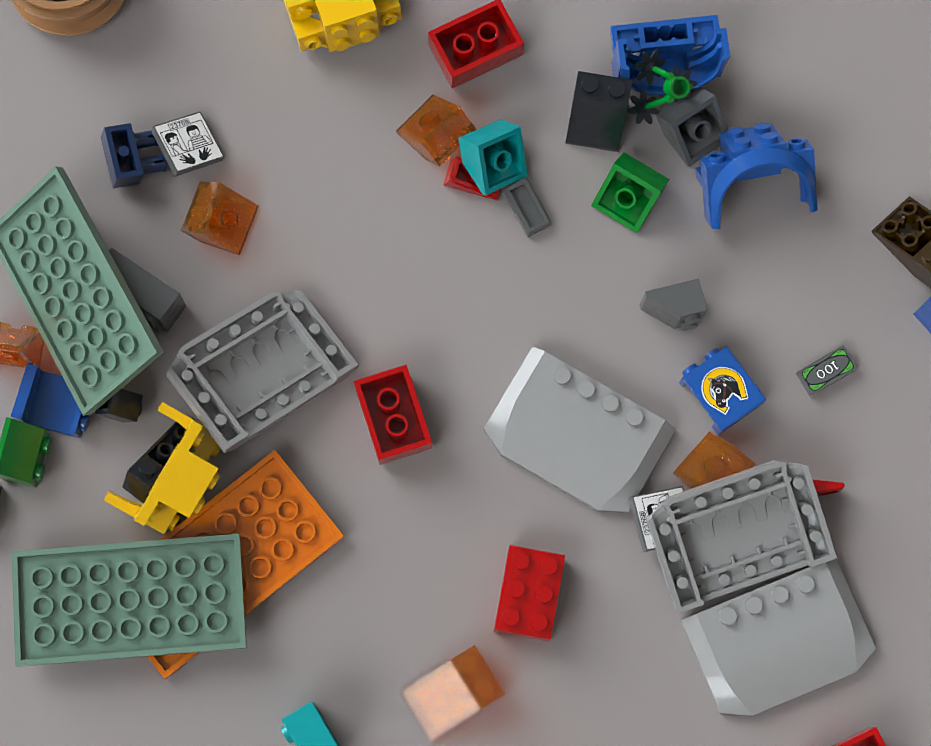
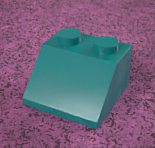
M500 119L458 138L462 163L483 195H488L528 176L520 126Z
M312 701L281 719L284 726L280 729L288 743L294 742L298 746H340L316 704Z

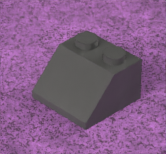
M702 87L691 90V98H681L678 102L671 103L659 111L658 114H655L664 136L688 167L720 146L719 133L727 132L728 130L716 96Z
M699 279L645 291L639 304L640 309L673 329L682 327L683 331L698 327V323L702 321L708 311Z

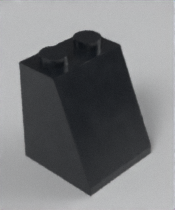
M578 71L565 143L618 152L629 104L632 80Z

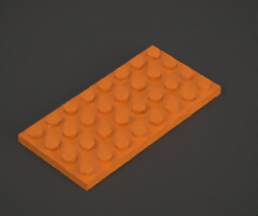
M273 450L203 505L197 515L193 513L190 518L185 519L160 540L240 534L246 616L341 541L344 535L277 451ZM200 652L148 656V659L166 680Z

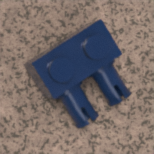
M131 123L104 127L101 142L113 189L140 184L145 174L167 171L166 162H163L165 160L163 154L142 159L139 157L137 149L159 146L151 130L134 133Z

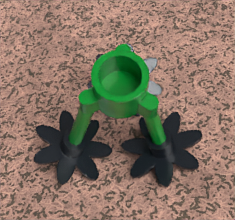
M657 49L652 52L651 56L647 52H643L642 59L644 62L635 63L634 66L641 70L637 75V80L640 81L646 77L649 85L652 84L654 75L657 77L663 76L665 81L663 93L666 96L656 100L655 96L647 99L644 90L640 91L639 98L634 95L630 96V100L635 106L631 107L628 112L631 114L638 113L636 116L637 124H640L643 119L648 124H652L651 114L659 113V110L655 107L665 103H673V101L678 102L679 99L684 97L691 98L690 90L697 85L696 81L688 80L691 74L690 69H687L681 75L678 67L673 68V73L659 68L665 64L666 60L658 59L659 51Z

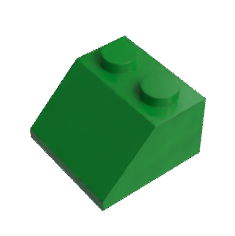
M623 152L610 169L591 206L633 232L638 233L670 179Z
M6 417L0 437V478L4 481L36 487L38 481H42L45 473V465H42L44 456L49 454L51 450L52 438H49L50 433L43 428Z

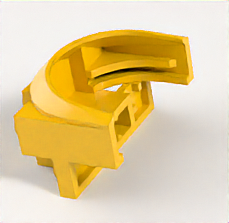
M282 0L301 52L315 50L320 46L328 48L329 52L343 51L351 46L374 40L380 36L379 30L383 25H392L397 20L402 19L401 6L398 0ZM314 13H318L320 20L314 19L310 16Z
M161 401L157 411L182 425L186 429L185 435L172 452L149 491L144 504L131 501L111 491L107 492L104 501L134 517V521L145 526L146 524L164 534L167 529L172 531L180 516L176 514L177 512L190 518L192 513L196 515L199 513L205 502L204 492L207 488L212 490L220 477L217 472L219 468L210 461V455L216 457L221 448L202 423ZM191 446L194 447L195 453L190 451Z

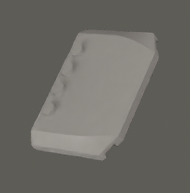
M295 290L294 293L288 294L271 292L186 343L179 350L166 376L222 451L227 453L240 447L344 380L356 370L359 364L301 290Z
M535 347L531 348L484 427L485 433L495 445L496 450L505 459L595 511L622 513L630 511L629 498L639 495L676 430L663 418L546 351Z
M773 460L669 496L646 519L677 614L705 605L704 602L764 580L807 565L814 567L837 558L809 467L802 463Z
M837 559L806 568L680 621L720 714L753 716L856 673L876 649Z

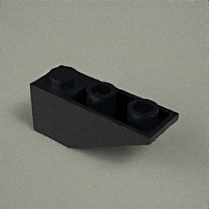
M175 422L127 470L122 488L144 504L149 491L172 452L185 435L186 429L178 422Z

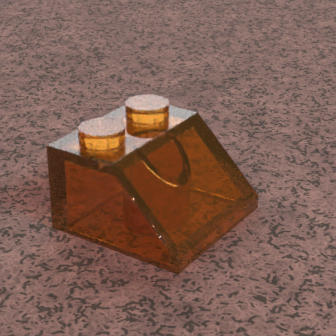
M432 94L396 132L425 160L440 166L448 161L451 154L459 147L458 138L475 131L476 128L460 106Z
M200 181L181 231L201 243L240 255L259 205L220 182Z
M708 432L673 474L692 489L753 468L755 463L733 444Z

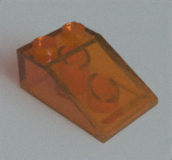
M0 322V364L26 368L28 363L40 368L44 340L38 329L23 325L21 329L11 328L10 324Z
M475 645L402 691L431 741L505 695Z

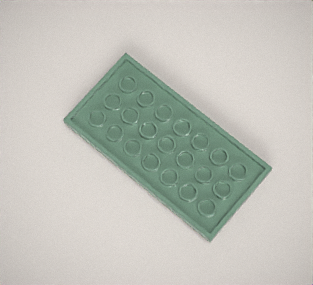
M55 166L0 219V259L82 414L91 415L163 354L164 351L64 168Z
M240 534L11 552L16 667L247 649Z

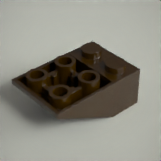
M909 196L872 230V234L914 277L931 288V210Z

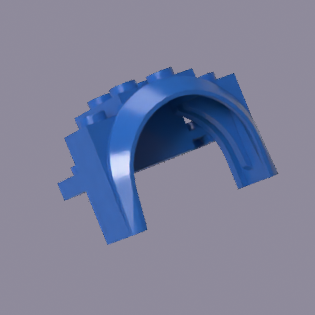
M718 15L610 27L613 50L611 62L613 77L631 79V89L638 93L644 90L646 95L666 94L663 93L665 82L663 76L657 77L654 75L651 85L647 83L646 77L640 81L637 80V75L641 70L635 68L634 65L638 62H644L642 59L643 52H647L651 56L652 52L657 49L659 51L658 59L666 60L665 64L659 68L667 72L673 73V68L678 67L682 75L683 72L690 69L691 74L688 80L697 82V85L691 90L706 85L716 77H721L731 57L726 28L720 29ZM702 46V47H699V48H697V49L692 50L693 47Z
M758 123L752 128L743 129L735 127L728 129L727 132L719 133L721 152H713L706 157H701V167L695 168L696 178L703 190L704 216L711 229H720L722 201L726 191L733 182L782 174L781 169L789 168L798 174L800 201L808 204L811 213L818 210L814 148L807 139L793 138L786 143L772 124Z

